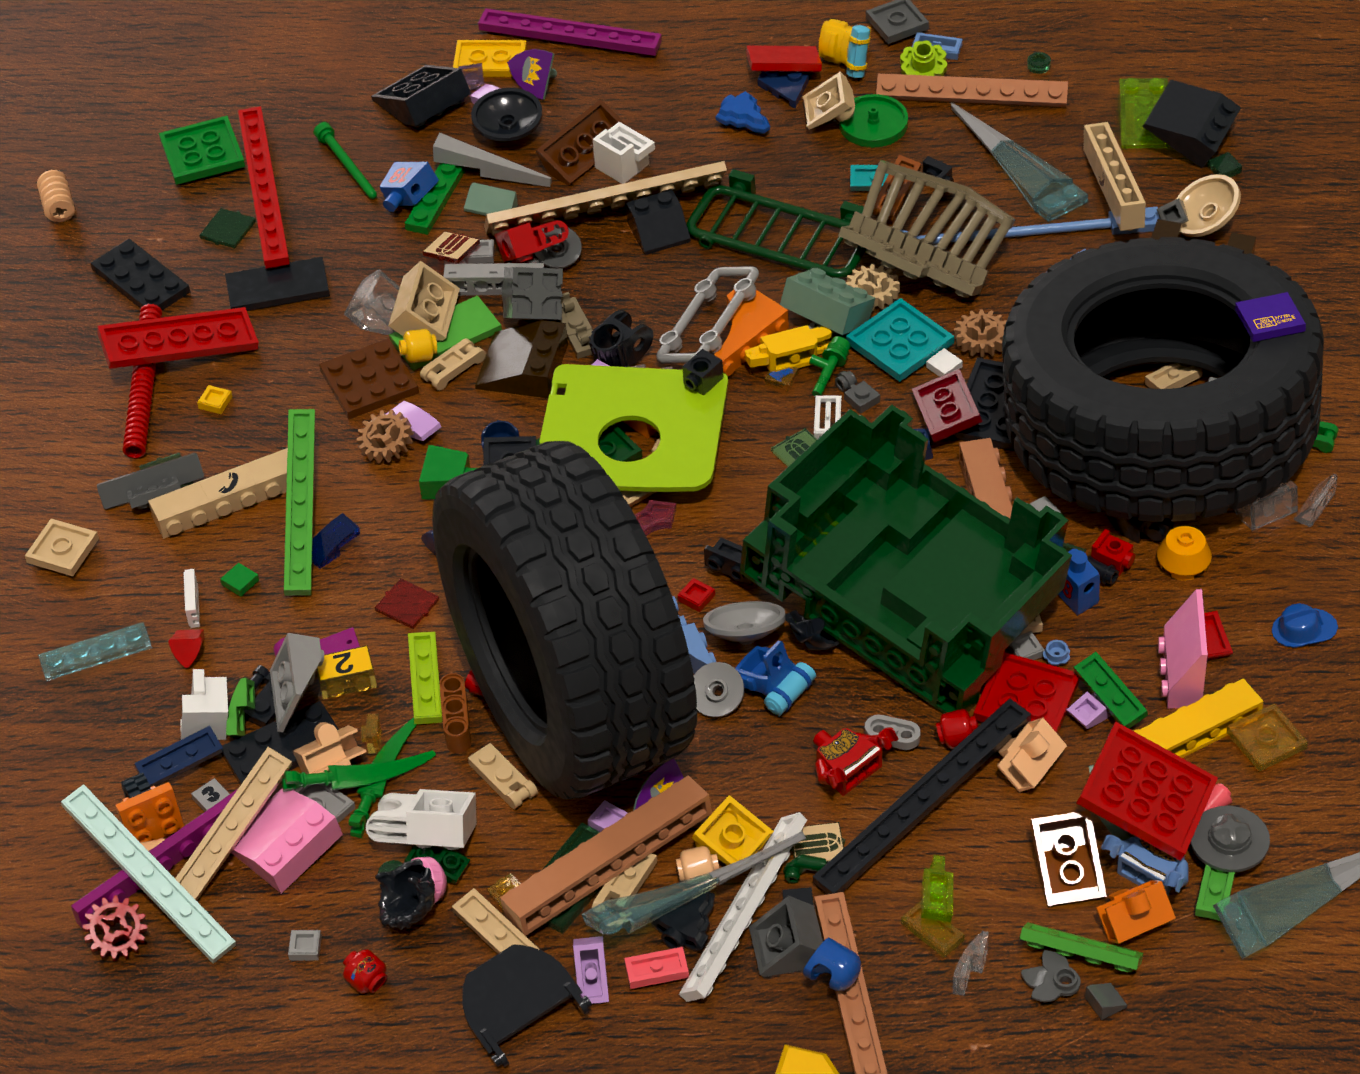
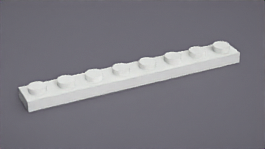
M800 812L781 817L763 850L802 832L807 819ZM791 847L752 867L679 993L686 1002L704 999L712 992V985L715 979L725 969V962L730 953L737 948L739 944L738 939L742 932L751 924L753 913L764 901V894L768 887L776 880L780 866L790 856L789 851Z

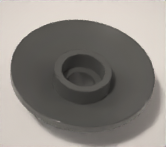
M554 225V230L545 233V236L547 238L556 235L559 239L558 234L562 233L560 228L556 229ZM568 228L569 234L565 241L535 252L536 259L550 268L561 269L571 266L578 260L581 254L582 245L578 235Z

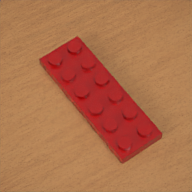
M246 307L99 325L97 328V334L109 369L257 350L259 344Z

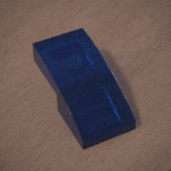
M344 513L333 519L313 538L312 563L321 569L341 555L340 547L360 535L359 526Z

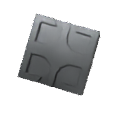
M504 267V283L501 291L503 318L562 320L561 284H563V269Z

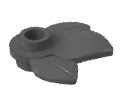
M1043 951L1042 966L1021 971L1025 983L1034 988L1032 998L1040 1002H1051L1060 996H1071L1080 989L1081 980L1077 972L1069 967L1068 960L1064 956L1053 951Z

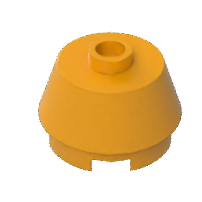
M1179 526L1170 530L1157 550V558L1161 569L1164 567L1166 571L1171 573L1173 579L1182 581L1193 580L1194 575L1202 571L1205 572L1212 559L1211 550L1205 536L1200 530L1191 526Z

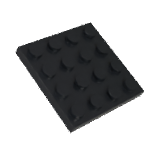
M977 357L968 379L967 387L983 422L950 435L949 438L963 441L991 438L993 447L1014 451L1008 438L1005 423L1003 362Z

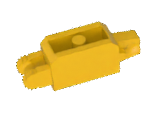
M806 325L760 337V345L745 350V361L749 367L766 366L770 372H777L787 368L793 370L812 365L809 364L811 356L823 353L831 342L827 339H830L832 336V331L826 327L810 329Z

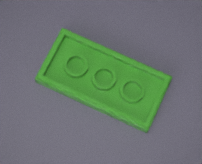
M477 295L455 305L447 336L443 341L436 340L437 354L433 355L432 360L409 363L405 355H402V357L414 371L427 365L461 340L467 338L473 343H477L494 335V332L502 330V326ZM397 332L389 334L392 344L399 351V340H403V336Z

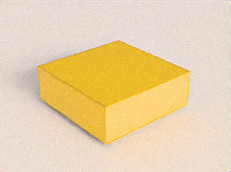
M208 385L197 402L198 409L222 414L232 399V392Z

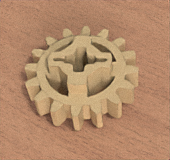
M871 264L870 268L866 269L862 265L861 271L853 269L852 275H847V285L853 288H862L867 291L868 295L875 297L872 311H874L875 306L884 309L885 303L891 305L893 299H898L900 282H898L897 275H892V269L884 271L883 265L875 268L874 264Z

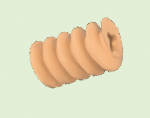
M49 170L41 174L37 181V187L45 216L53 222H64L74 216L75 208L66 176L58 170Z

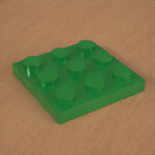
M228 116L159 133L160 141L176 185L245 167L244 158Z

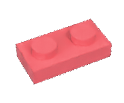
M683 947L624 958L630 989L689 977Z

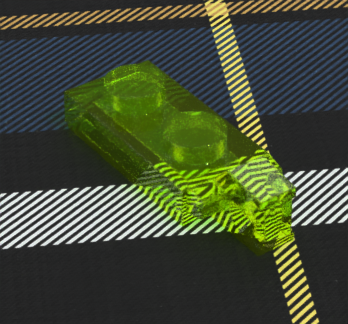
M933 855L930 869L924 868L922 876L921 918L951 922L953 916V873L945 871V856Z

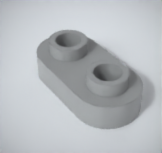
M874 715L865 722V734L878 735V732L883 729L892 727L899 738L898 741L891 742L893 748L910 750L917 747L920 743V728L912 721L885 715Z

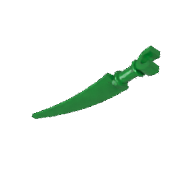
M414 717L390 738L371 764L396 760L404 743L417 726V724H414ZM387 780L358 788L357 793L361 794V802L348 821L349 826H353L350 831L352 837L362 838L366 820L369 819L368 812L370 807L376 802V798L383 797Z
M432 750L415 756L382 763L328 765V771L324 770L322 773L306 774L305 772L285 771V778L281 781L283 792L296 790L300 787L306 788L307 785L316 784L328 786L331 783L332 790L386 781L434 758L436 753Z

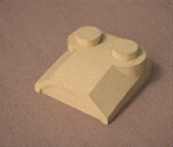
M841 72L802 96L806 111V127L809 130L833 119L839 122L848 120L854 114L853 89Z

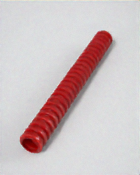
M146 304L140 309L139 320L162 318V310L157 305ZM156 363L133 366L122 448L123 453L130 458H141L146 453Z

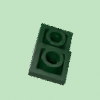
M414 845L404 861L405 863L418 857H431L442 866L447 883L453 884L458 882L470 863L469 858L454 850L446 848L440 850L434 846L420 848Z

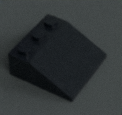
M425 65L375 93L371 98L404 125L420 127L428 122L427 119L432 116L436 117L444 114L446 108L451 105L456 106L465 101L464 98L469 96L471 92L461 68Z
M1170 80L1142 127L1202 168L1216 153L1241 107L1222 93Z

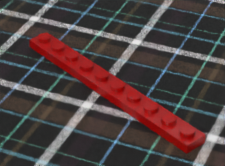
M259 106L238 110L265 269L289 265L262 108Z

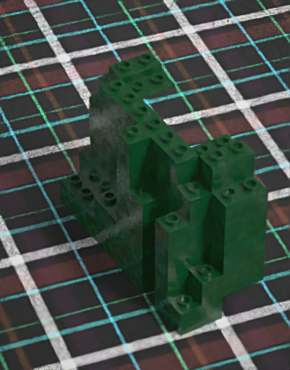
M891 404L871 423L864 416L858 415L849 409L768 485L764 520L743 539L740 573L782 602L792 592L806 600L804 611L806 619L822 618L826 624L823 631L945 714L960 709H965L969 712L978 703L981 686L1001 667L1005 649L1064 589L1072 557L1063 548L1069 520L1060 512L1054 511L1047 505L1039 512L1031 504L1025 503L1018 497L1013 502L1010 518L1003 516L992 509L986 502L980 501L968 493L966 489L957 486L943 474L936 472L924 463L928 438L921 432L912 429L913 418L905 411Z

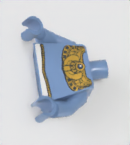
M1107 835L1103 841L1102 850L1111 851L1110 856L1112 858L1119 855L1117 873L1138 886L1150 880L1162 881L1168 896L1172 887L1175 889V892L1179 893L1181 887L1187 885L1189 881V865L1184 859L1185 855L1180 861L1136 836L1120 840L1114 835Z

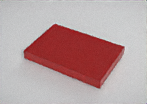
M746 45V55L751 71L820 72L822 70V62L816 46Z

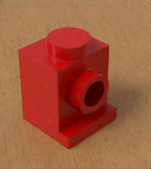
M1104 529L1092 545L1091 557L1108 566L1114 565L1119 571L1120 576L1125 568L1129 569L1134 562V545L1110 535V531Z

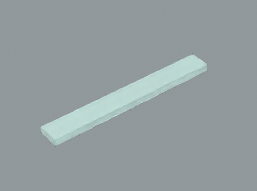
M84 784L61 801V806L212 963H215L236 946V941Z

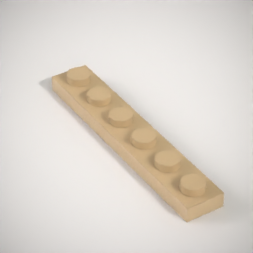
M269 747L264 751L175 878L196 901L200 898L281 782L285 771H288L292 766L291 760Z

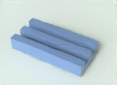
M925 33L916 34L913 45L916 41L927 40L930 41L932 46L940 45L942 50L946 52V59L958 60L963 39Z

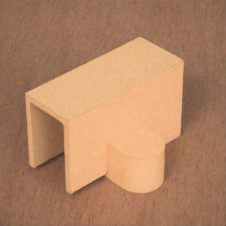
M1044 718L1030 721L1017 737L1010 739L998 750L1003 759L997 767L1019 792L1035 788L1067 745Z
M327 722L319 723L314 729L316 740L293 750L301 772L306 774L322 773L324 770L328 771V765H351L350 759L367 752L366 749L357 746L353 733L358 732V730L349 725L337 730L335 726Z

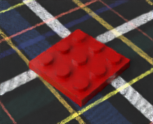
M1004 652L1002 665L988 679L973 712V716H976L977 721L984 722L1011 698L1031 713V721L1044 718L1058 734L1067 709L1079 685L1080 678L1074 671Z

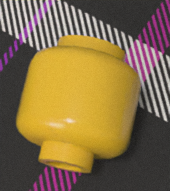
M428 329L406 331L403 340H399L400 355H405L409 363L432 360L433 355L437 354L435 334H431Z

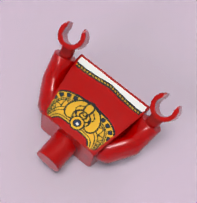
M888 727L880 731L878 735H868L843 728L833 737L825 730L819 731L813 740V743L818 746L815 769L819 783L830 785L833 789L836 788L842 796L846 795L882 767V748L890 750L892 747L891 742L899 740L894 729Z

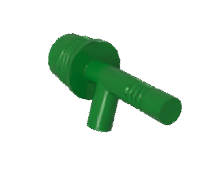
M833 337L822 353L823 358L814 354L811 356L809 364L823 369L812 391V395L815 397L816 395L822 396L835 367L845 365L851 344L845 338Z

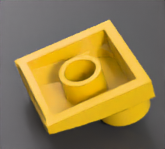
M729 795L696 830L692 839L695 840L696 847H708L711 855L717 854V858L720 861L729 865L758 853L774 831Z

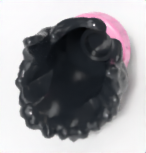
M418 857L401 864L395 870L376 874L375 878L380 882L382 890L380 901L378 902V906L381 908L379 920L384 926L398 927L400 930H403L405 927L410 928L414 923L423 920L428 911L432 910L433 905L443 897L446 891L447 878L442 866L431 857Z

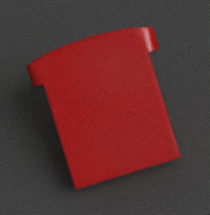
M204 629L176 630L173 637L168 641L173 655L185 668H188L199 654L201 645L205 640Z

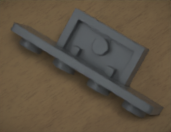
M191 453L97 484V490L104 509L127 502L130 503L131 508L143 509L149 507L148 500L180 489L182 484L203 478L204 473L197 453Z

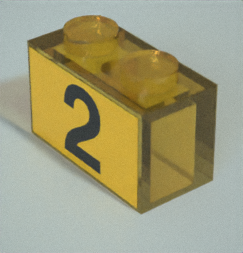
M368 645L325 654L323 664L317 667L323 699L377 687Z

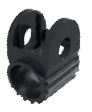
M625 310L615 311L602 324L598 325L592 331L591 336H589V345L594 362L598 359L609 366L631 367L649 350L653 341V330L645 324H640L631 329V315ZM641 338L640 343L634 348L636 341Z

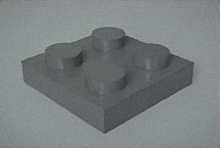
M894 0L866 10V19L887 44L929 29V21L910 0Z

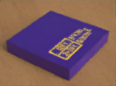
M1288 292L1236 302L1235 310L1253 342L1300 333L1306 329V323Z

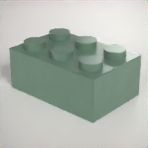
M812 268L786 279L780 305L844 335L852 332L870 319L875 297L868 295L867 291L862 288H853L847 285L843 279L832 278L825 275V271Z

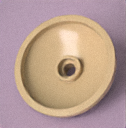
M1218 174L1209 175L1194 181L1178 195L1176 199L1179 198L1184 202L1189 220L1182 224L1181 234L1188 237L1209 235L1221 229L1232 219L1241 200L1240 189L1232 178Z

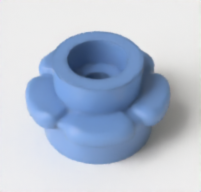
M1061 640L1050 641L1046 645L1045 651H1043L1044 659H1047V662L1051 665L1065 664L1070 659L1068 645Z

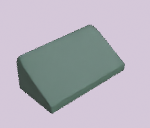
M472 183L466 198L464 211L486 216L489 213L516 208L518 206L517 194L506 189Z

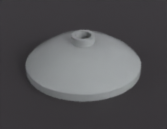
M762 601L738 602L711 610L704 616L703 624L704 628L714 636L730 642H739V644L747 645L777 630L784 623L786 614L783 607L774 603Z

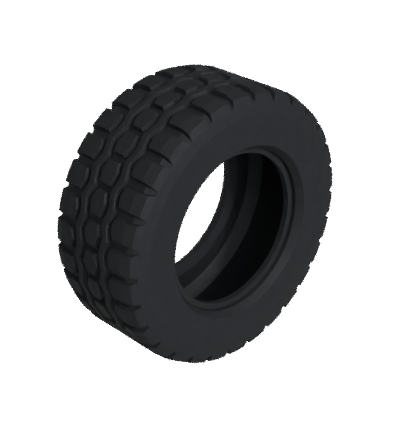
M1161 237L1159 240L1138 238L1130 239L1128 243L1122 241L1099 246V249L1091 248L1074 254L1071 259H1064L1048 268L1047 273H1041L1028 285L1027 289L1022 291L1015 301L1005 324L1002 340L1004 410L1006 430L1011 445L1025 469L1030 471L1031 475L1045 488H1051L1052 493L1068 502L1076 501L1077 506L1097 513L1106 511V514L1112 517L1129 520L1132 517H1138V521L1163 522L1165 518H1169L1172 522L1195 520L1196 516L1199 515L1204 518L1227 513L1228 508L1237 510L1256 501L1257 497L1264 498L1280 487L1281 483L1287 482L1298 471L1300 465L1306 460L1319 431L1324 335L1316 309L1304 289L1296 281H1292L1291 276L1277 266H1270L1269 261L1252 253L1244 254V250L1224 244L1217 246L1215 242L1199 239L1185 241L1184 238ZM1288 292L1306 323L1305 331L1253 342L1235 310L1236 302ZM1171 363L1187 367H1199L1204 371L1220 376L1218 379L1203 384L1173 389L1134 387L1103 378L1106 375L1127 368L1145 365H1169Z
M548 441L531 447L528 450L518 452L513 456L456 476L442 486L436 493V499H434L432 525L438 568L452 620L473 675L496 722L517 756L541 786L552 795L561 799L582 798L633 777L640 772L675 759L687 749L695 735L697 696L693 668L681 621L662 569L641 525L626 499L602 466L587 451L578 445L576 446L575 443L570 441Z

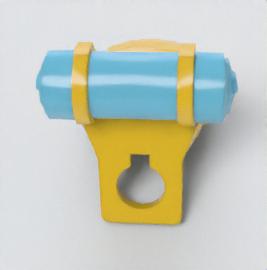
M835 19L825 21L819 37V56L828 62L845 64L847 67L846 74L850 77H864L865 69L867 68L866 58L871 38V27L863 25L851 27L848 26L847 22Z

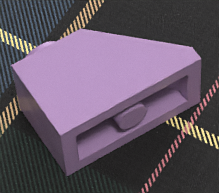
M603 936L573 939L577 985L583 992L580 994L581 998L586 995L592 1004L609 1002Z

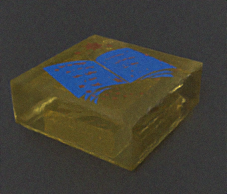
M790 367L777 372L769 370L765 377V385L789 391L799 375V370L796 367Z

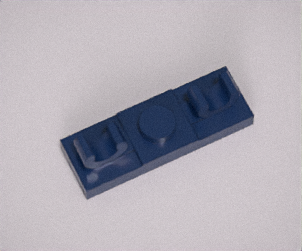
M209 725L134 763V767L138 774L143 773L146 776L151 787L157 786L222 753L223 747Z

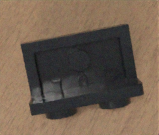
M720 538L714 547L707 545L704 548L705 566L713 571L728 575L736 581H742L749 585L753 584V581L740 573L742 546Z

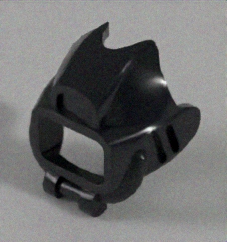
M797 610L785 615V620L790 624V628L798 641L805 643L808 649L826 650L841 643L823 631L826 624L822 618L808 620L803 615H800Z

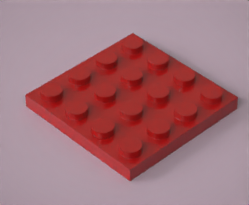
M1115 722L1076 804L1181 861L1187 852L1218 777Z

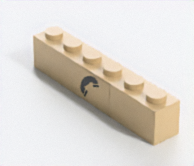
M1108 122L1084 125L1083 150L1120 231L1145 228V200Z
M288 448L148 500L152 518L163 539L285 493L287 488Z

